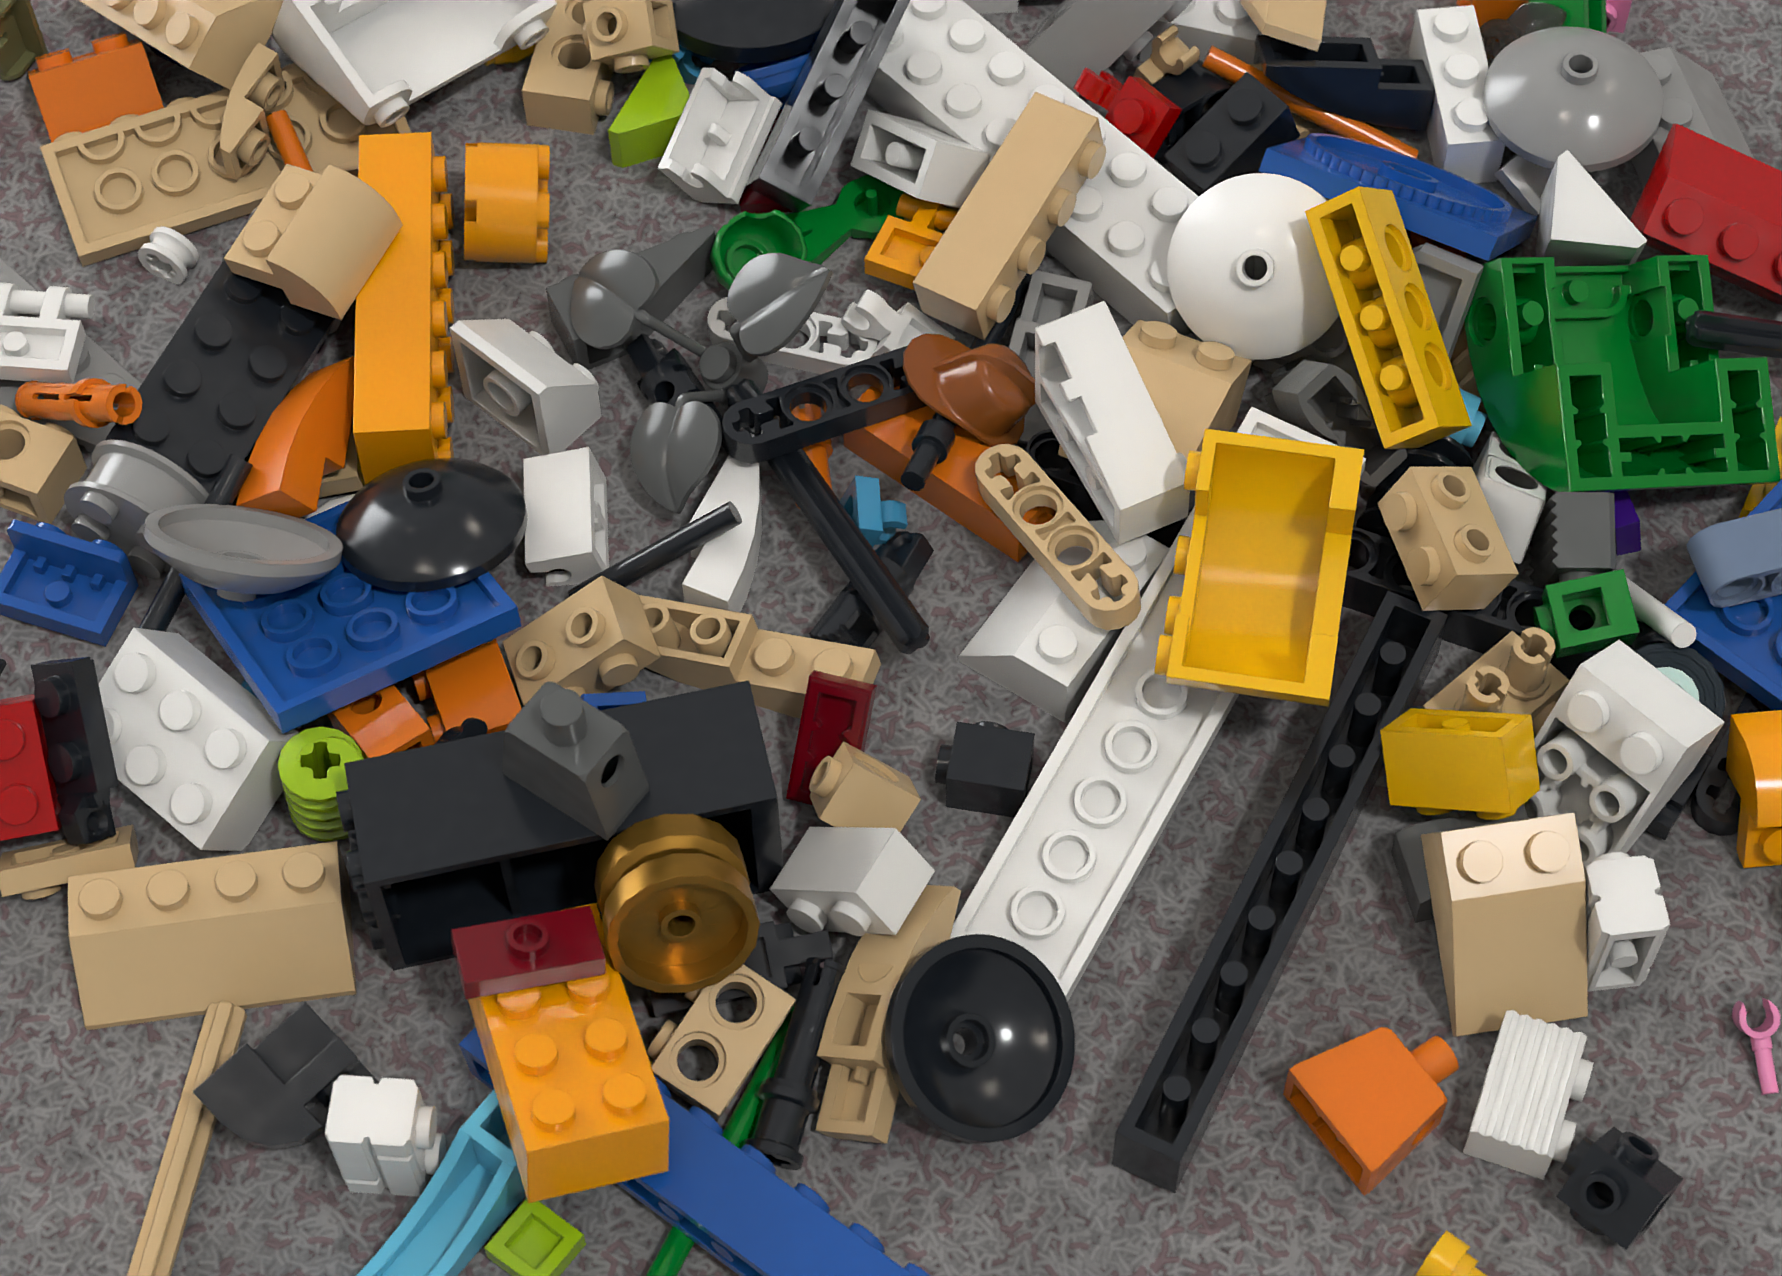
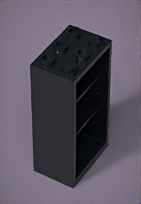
M749 680L601 710L621 723L629 731L650 788L649 792L608 841L503 775L502 763L505 730L344 763L348 789L336 791L342 826L344 832L348 831L351 847L350 851H346L349 874L352 879L354 892H358L364 922H368L373 949L386 948L394 971L455 958L452 947V929L560 911L596 903L601 920L603 921L594 885L598 859L610 841L631 825L662 814H695L722 825L737 839L745 862L752 895L771 891L772 884L783 869L778 798ZM601 779V783L604 784L609 779Z

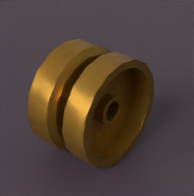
M662 814L631 825L610 841L598 859L594 885L598 906L603 916L602 927L606 947L614 968L632 984L658 993H689L718 984L741 968L756 947L760 921L749 887L750 882L737 839L719 823L695 814Z

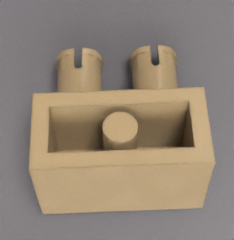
M1531 627L1523 630L1520 637L1512 630L1425 703L1422 709L1531 714L1533 733L1537 736L1570 680L1550 663L1556 646L1554 639L1548 632L1540 628Z

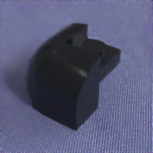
M305 1002L255 1048L252 1049L246 1043L200 1084L193 1093L221 1124L250 1144L277 1150L305 1145L325 1132L333 1083L340 1075L372 1077L374 1084H379V1082L348 1046L336 1036Z

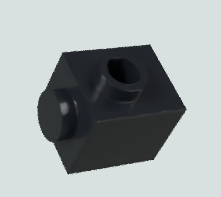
M981 721L975 724L957 722L953 745L941 744L936 766L935 783L946 784V807L1015 818L1028 794L1033 767L1035 733L1009 730L1005 726L991 721Z

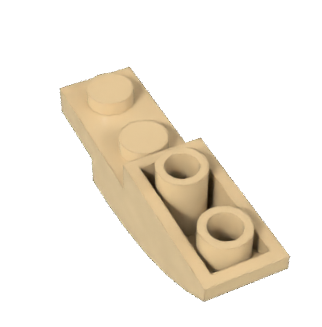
M639 595L661 656L646 668L677 682L700 689L749 680L756 706L801 719L808 678L814 670L873 684L881 666L875 649L758 629L752 614Z
M926 885L896 935L865 933L861 936L838 985L817 1052L818 1057L831 1063L816 1126V1131L837 1139L887 1144L899 1094V1089L889 1067L885 1046V1022L889 1001L901 975L916 957L935 944L950 939L961 893L955 886Z

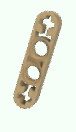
M999 444L985 450L975 463V474L979 492L987 505L1091 624L1105 630H1116L1130 625L1138 617L1141 610L1139 583L1134 572L1025 450L1011 444ZM1003 472L1008 477L1016 475L1019 491L1014 494L1013 486L1002 475H995ZM1037 506L1050 507L1057 512L1054 518L1044 524L1034 525L1022 519L1027 511ZM1072 546L1085 547L1092 552L1088 560L1078 565L1063 564L1057 559L1062 551ZM1101 577L1102 586L1113 597L1122 594V599L1116 602L1109 597L1100 599L1096 580Z

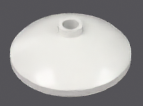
M1253 173L1233 177L1216 184L1200 195L1189 206L1177 224L1171 239L1167 259V276L1171 296L1179 314L1188 327L1204 342L1213 341L1225 344L1234 351L1235 356L1252 360H1266L1290 355L1320 338L1336 321L1339 312L1305 211L1327 200L1313 188L1298 180L1268 173ZM1253 255L1262 257L1267 264V272L1259 280L1251 279L1245 272V263Z

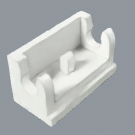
M702 68L658 169L694 200L705 203L738 204L782 103L776 97H771L757 83L741 72L736 71L730 82L725 75L715 68Z
M585 447L523 459L524 500L528 519L525 531V565L530 573L565 569V571L547 573L545 575L546 586L577 585L609 568L606 477L590 448Z

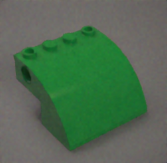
M1657 255L1630 265L1555 266L1554 257L1499 258L1482 264L1484 268L1464 321L1469 357L1477 388L1489 420L1505 448L1521 467L1541 484L1556 492H1610L1772 484L1781 480L1767 357L1719 359L1718 350L1694 347L1686 341L1687 330L1685 323L1687 318L1691 315L1693 316L1697 310L1714 312L1708 255Z

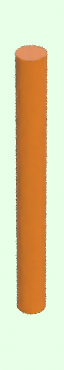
M1214 46L1210 47L1202 62L1201 67L1233 83H1236L1248 72L1287 104L1292 113L1337 136L1373 144L1415 159L1418 156V149L1364 122L1321 109L1291 94L1266 77L1264 71Z

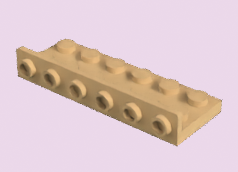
M295 63L281 68L284 80L283 92L277 103L270 110H264L266 117L275 111H287L313 172L322 174L328 164L358 178L359 135L411 133L405 115L395 123L381 128L378 123L368 126L364 125ZM225 87L220 91L197 98H178L170 102L165 108L139 116L137 114L123 115L113 120L110 125L91 131L65 133L57 137L54 142L40 146L82 267L140 249L144 243H150L149 236L156 227L171 228L184 235L251 214L259 206L285 167L270 131V144L266 154L257 165H248L237 181L227 175L220 150L222 120L231 91Z

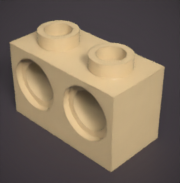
M742 965L741 968L718 984L685 993L684 997L694 1004L679 1026L668 1019L647 1050V1055L655 1060L651 1066L654 1075L671 1092L691 1105L699 1107L716 1121L720 1119L783 1024L796 1001L795 998L745 965ZM729 989L745 991L754 1001V1014L748 1020L741 1023L726 1021L720 1016L716 1008V1000L719 995ZM691 1046H703L714 1054L717 1061V1070L706 1080H690L680 1072L677 1065V1059L681 1052Z

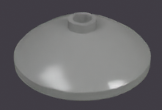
M1582 27L1547 28L1531 32L1507 45L1493 60L1487 72L1483 90V103L1488 123L1497 137L1520 157L1549 169H1553L1557 158L1566 150L1575 157L1587 172L1601 171L1625 163L1639 154L1653 139L1659 127L1664 105L1663 91L1659 78L1650 63L1637 50L1612 35Z
M218 504L170 506L150 513L145 519L144 526L146 542L161 559L190 580L217 589L216 593L218 596L240 602L255 600L256 594H276L290 591L324 577L340 564L343 549L340 539L321 526L290 515L244 506Z

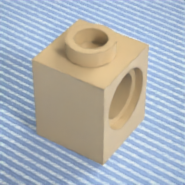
M844 741L833 758L826 756L819 763L809 785L811 791L809 797L818 818L834 827L896 828L901 832L921 800L909 776Z

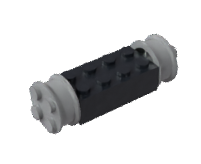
M256 207V208L252 211V213L250 214V216H249V218H248V221H249V219L251 218V216L253 215V213L255 212V210L257 209V207ZM231 246L224 253L222 264L139 387L138 392L143 402L140 416L133 423L127 425L115 423L106 440L100 442L93 450L92 463L94 468L86 480L73 483L64 494L66 508L74 519L71 529L80 539L90 542L95 539H102L115 544L127 555L130 565L134 570L152 579H158L163 571L168 572L171 565L156 555L144 538L146 517L150 513L165 507L204 504L230 454L248 462L256 440L273 411L291 389L300 382L325 343L328 334L335 332L342 323V320L291 304L283 289L232 273L224 260Z

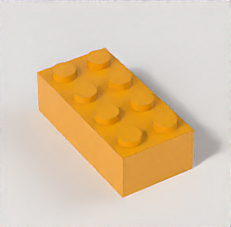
M596 903L588 905H591L605 955L606 974L468 999L528 1203L668 1171L669 1117L620 973L614 968L607 950L602 920Z

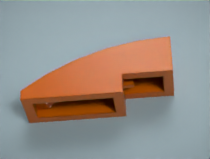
M354 356L310 373L291 389L273 411L257 438L248 463L252 464L253 467L238 494L236 506L263 509L297 518L317 511L322 476L340 470L345 465L353 417Z

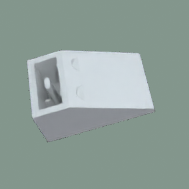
M1618 640L1579 665L1535 737L1540 791L1524 803L1528 818L1575 813L1584 870L1594 858L1611 852L1627 853L1694 770L1723 726L1724 721L1626 644Z

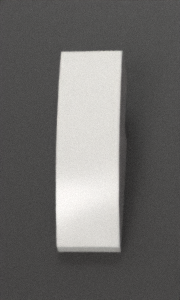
M728 455L690 523L731 501L741 516L742 524L691 551V557L696 558L684 579L682 588L684 603L741 612L747 599L758 561L762 534V494L759 463L739 462Z

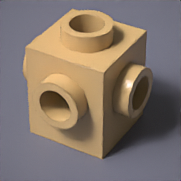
M592 0L583 3L585 22L582 26V36L584 44L590 52L591 61L613 65L616 73H632L648 69L650 67V59L680 52L672 0Z

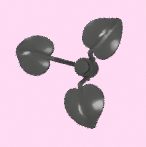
M609 250L595 255L581 268L579 277L575 279L573 285L571 320L577 335L585 343L603 350L615 348L623 344L631 336L638 320L699 356V369L702 379L708 387L713 389L682 393L678 396L675 407L664 402L654 403L644 410L634 427L630 441V456L634 472L645 491L663 507L674 513L681 514L690 494L708 474L719 453L723 434L722 425L715 411L704 403L717 401L722 405L728 404L727 389L731 385L739 384L743 379L755 381L761 391H764L768 382V370L765 363L757 357L777 352L787 345L800 331L815 310L833 274L828 268L782 253H766L751 259L736 275L727 297L728 310L738 320L729 330L736 346L732 343L722 342L709 348L704 347L643 310L655 297L659 288V279L655 269L642 256L627 250Z

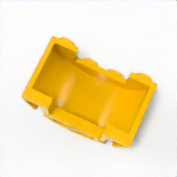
M1205 429L1201 452L1189 450L1184 490L1195 491L1193 527L1191 537L1182 535L1178 537L1174 574L1185 575L1182 597L1169 596L1164 627L1165 635L1160 634L1155 674L1166 676V683L1172 685L1328 707L1364 449Z

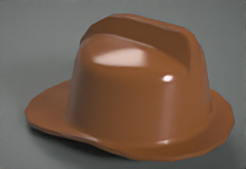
M923 334L910 341L903 352V369L908 384L919 399L935 412L968 430L976 438L991 447L999 444L1013 445L1019 441L1024 432L1025 415L1036 402L1035 379L1032 377L1025 362L1016 352L1005 345L986 344L970 349L962 343L941 334Z

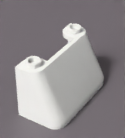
M283 0L272 31V37L291 61L360 122L367 126L378 123L381 128H384L403 117L408 112L410 104L510 48L518 45L521 50H524L536 44L548 33L549 28L546 23L552 16L557 2L555 0Z

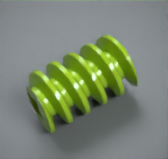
M321 726L301 731L291 737L285 744L278 761L280 779L288 803L291 820L300 833L315 841L333 842L349 838L348 831L344 832L336 791L348 789L344 763L362 760L363 755L353 738L338 729Z

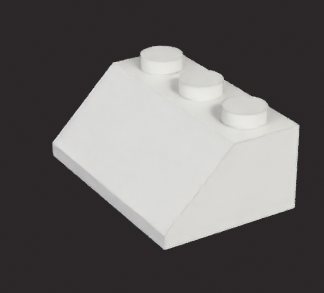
M1104 520L1088 521L1134 572L1139 583L1140 597H1142L1170 548L1147 535H1142L1118 545ZM1072 546L1062 551L1057 559L1063 564L1078 565L1088 560L1092 552L1085 547ZM1034 559L958 656V661L1065 723L1086 695L1124 627L1116 630H1105L1091 624ZM1101 577L1096 580L1100 599L1109 597L1114 602L1122 599V594L1113 597L1102 586Z

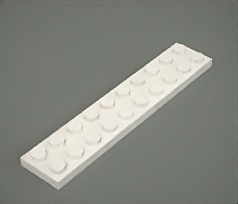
M1254 407L1250 408L1237 433L1338 446ZM1364 457L1362 462L1361 475L1365 469L1366 458ZM1195 505L1141 597V610L1138 617L1122 630L953 924L950 939L971 934L993 935L1013 941L1030 951L1053 974L1067 1002L1239 694L1167 684L1166 676L1155 674L1160 634L1165 635L1164 627L1169 596L1182 597L1185 575L1174 574L1179 535L1191 537Z

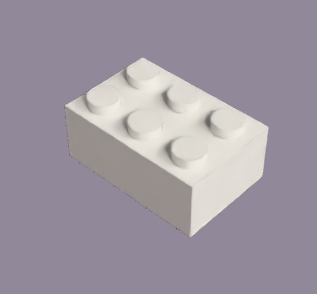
M133 627L99 682L117 778L200 850L242 851L251 842L283 791L278 769L280 753L289 739L299 732L293 729L283 734L259 699L179 633Z

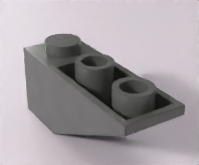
M711 224L692 232L677 234L669 241L636 253L652 265L659 279L658 291L649 305L643 309L644 311L663 322L713 270L710 254L715 238V230ZM579 274L570 275L559 283L546 287L551 321L573 363L580 364L587 370L628 355L626 348L640 334L643 333L650 336L654 332L653 329L637 320L633 333L623 344L604 350L594 348L577 335L571 320L573 285Z

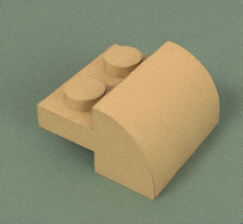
M286 164L225 255L224 260L232 273L283 289L291 304L342 320L403 224L393 207L376 190L351 173L328 164L322 174Z

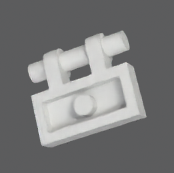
M0 283V379L45 383H74L86 333L81 320L70 319L71 317L92 319L95 311L94 296L73 294L69 287L49 286L47 291L43 292L19 290L17 284ZM18 314L39 315V318H37V317H22V316H17V315H18Z

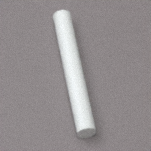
M1626 577L1635 616L1679 648L1690 646L1696 639L1695 627Z

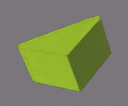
M672 54L652 59L649 64L650 67L646 69L608 129L612 165L625 168L664 155L690 97Z

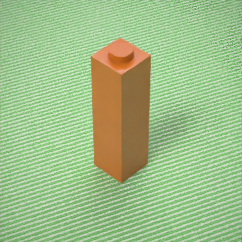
M870 386L857 401H874L882 393L877 388ZM900 386L895 387L894 389L899 390ZM926 406L844 434V447L903 485L901 475L914 453L912 441L921 424L926 420L932 419L935 411ZM956 425L954 429L955 442L947 458L942 463L935 465L922 490L911 492L1016 562H1019L1028 551L987 505L978 489L975 463L979 456L991 446L976 438L966 429ZM1003 472L995 475L1004 476L1013 486L1014 494L1019 491L1016 475L1008 477ZM1037 506L1027 511L1022 519L1034 525L1044 524L1054 518L1056 511L1050 507Z

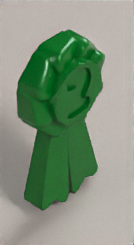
M867 174L843 186L834 205L786 214L802 230L808 250L805 261L821 265L850 236L853 238L873 239L874 241L888 215L904 220L903 217L896 215V208L901 195L905 192Z

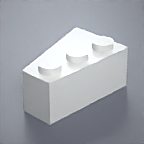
M1105 300L1036 327L1035 402L1118 545L1188 517L1190 490H1184L1187 459L1182 453L1176 452Z

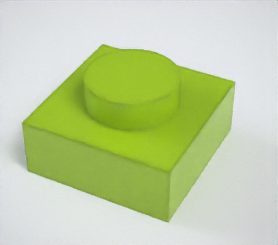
M526 1198L484 1249L487 1258L511 1276H560L585 1247L586 1241L583 1233L540 1201L528 1203Z

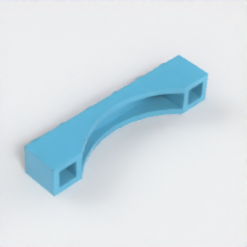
M495 1089L461 1126L443 1161L421 1196L389 1239L356 1276H458L526 1196Z

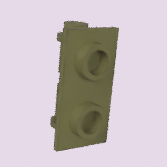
M0 0V79L13 81L20 78L31 64L36 61V57L48 54L43 33L39 28L30 0Z

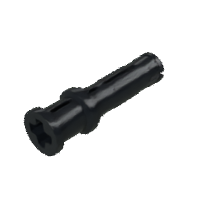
M809 957L806 959V969L774 1077L767 1078L765 1083L760 1085L758 1097L763 1102L752 1138L744 1140L742 1147L745 1144L753 1146L765 1155L773 1166L788 1170H799L802 1167L804 1158L799 1153L808 1117L817 1113L820 1104L818 1092L813 1089L822 1058L817 1056V1052L833 999L846 970L845 966L829 959H825L824 967L822 968L820 967L821 959L819 957Z

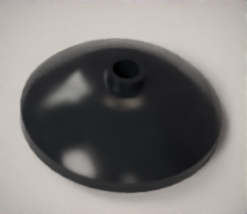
M425 459L393 468L362 487L341 512L336 526V536L342 542L341 559L343 563L359 579L371 585L394 591H433L473 580L494 569L509 557L521 542L526 531L528 522L527 509L520 488L510 477L499 470L467 459Z
M971 934L954 937L935 944L916 957L906 968L897 982L889 1001L885 1022V1046L889 1067L900 1093L923 1121L937 1131L961 1141L990 1143L1020 1136L1036 1127L1052 1112L1061 1099L1071 1076L1075 1054V1033L1066 997L1059 983L1044 963L1030 951L1013 941L993 935ZM956 1031L962 1035L965 1041V1048L962 1054L957 1052L954 1047L953 1037Z

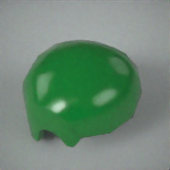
M779 210L761 214L744 211L731 218L716 233L710 261L717 281L729 291L738 272L751 259L766 253H782L805 261L808 250L802 230L785 213Z

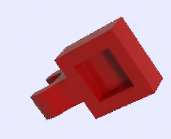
M1084 68L1073 87L1089 101L1108 110L1104 118L1152 158H1154L1182 111L1176 104L1139 77L1128 76L1126 82L1122 85L1106 71L1101 70L1100 74L1097 75L1091 69Z

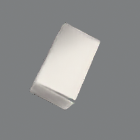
M1493 431L1484 445L1473 467V471L1513 561L1520 564L1523 561L1545 504L1547 487L1521 467L1505 448L1498 434Z

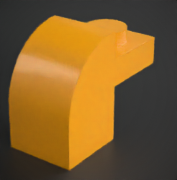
M1782 710L1731 714L1726 771L1741 798L1736 846L1739 860L1743 868L1782 865Z

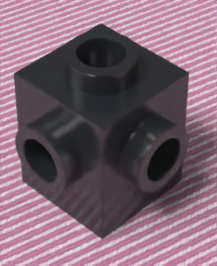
M1613 1127L1595 1142L1585 1136L1577 1144L1561 1167V1170L1569 1175L1570 1178L1556 1197L1570 1207L1571 1216L1583 1228L1597 1235H1607L1627 1250L1651 1226L1683 1181V1178L1658 1160L1659 1154L1648 1141L1634 1133H1622Z

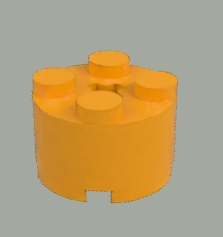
M490 142L466 143L464 260L501 263H547L550 194L548 193L550 145Z

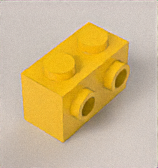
M1410 708L1380 730L1390 805L1416 807V811L1423 815H1439L1452 810L1476 811L1477 817L1481 819L1496 820L1514 815L1520 806L1540 791L1531 714Z

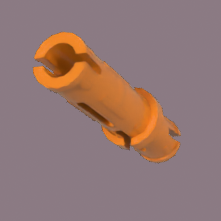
M85 378L79 380L76 384L28 381L18 388L15 395L16 408L21 416L25 418L31 417V420H71L83 427L100 428L109 423H119L121 425L133 423L140 416L143 404L141 395L135 387H126V384L111 385L99 378ZM43 395L44 399H38V396Z

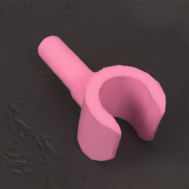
M1763 998L1766 1018L1759 1027L1750 1028L1746 1021L1747 1012L1743 1002L1737 1001L1732 1009V1019L1735 1026L1741 1032L1750 1036L1752 1051L1755 1054L1761 1094H1777L1779 1090L1771 1051L1773 1049L1771 1036L1780 1025L1781 1016L1779 1010L1771 1001Z

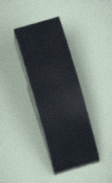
M1256 35L1255 47L1265 76L1291 94L1321 109L1356 121L1391 128L1427 130L1435 89L1423 60L1378 58L1371 38L1322 36L1318 51H1314L1267 35Z

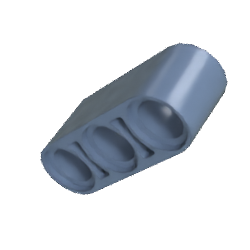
M1782 508L1717 523L1706 527L1690 538L1687 543V552L1711 605L1721 608L1782 594Z

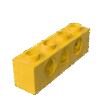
M1358 186L1306 210L1305 213L1384 449L1419 448L1471 427L1472 424L1393 191Z

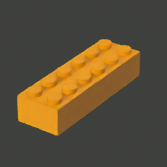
M431 132L359 135L358 178L376 190L393 207L403 224L356 297L353 435L365 485L379 475L404 464L433 458H454L452 437H447V423H454L452 386H448V373H454L452 337H448V324H454V298L452 288H448V276H454L455 265L452 240L446 239H448V229H454L455 215L452 193L442 194V192H448L446 156H435Z

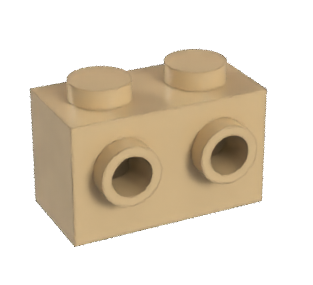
M1409 467L1377 503L1423 611L1485 609L1519 574L1472 467Z
M602 575L502 641L524 706L540 687L548 681L555 682L565 689H570L579 696L583 694L607 693L616 686L631 682L642 669L661 657L639 595Z

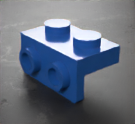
M16 519L12 520L7 533L14 546V550L0 573V615L106 647L139 586L127 555L121 548L106 540L95 539L90 542L69 536L58 527L49 523L38 522L33 525Z

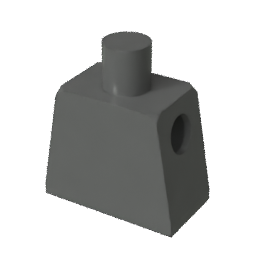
M548 681L544 683L509 723L504 732L503 775L607 841L650 790L629 731L618 721L582 700L576 692L565 689L555 682ZM601 779H609L606 783H601Z

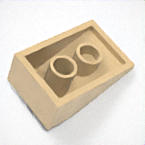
M1139 319L1122 338L1176 452L1182 453L1187 459L1189 450L1201 452L1205 429L1229 432L1236 423L1252 360L1235 356L1234 351L1225 344L1213 341L1201 342L1177 333V330L1167 323L1160 321L1146 322ZM1060 445L1058 455L1068 458Z
M1575 813L1549 815L1422 834L1421 839L1453 1036L1458 1037L1500 1030L1505 1013L1509 1010H1515L1519 1015L1528 1014L1532 1019H1542L1545 1023L1588 1016L1586 880Z

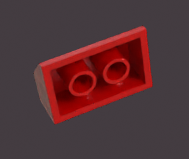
M1677 123L1673 124L1630 221L1648 240L1645 245L1667 255H1708L1710 274L1782 305V171Z

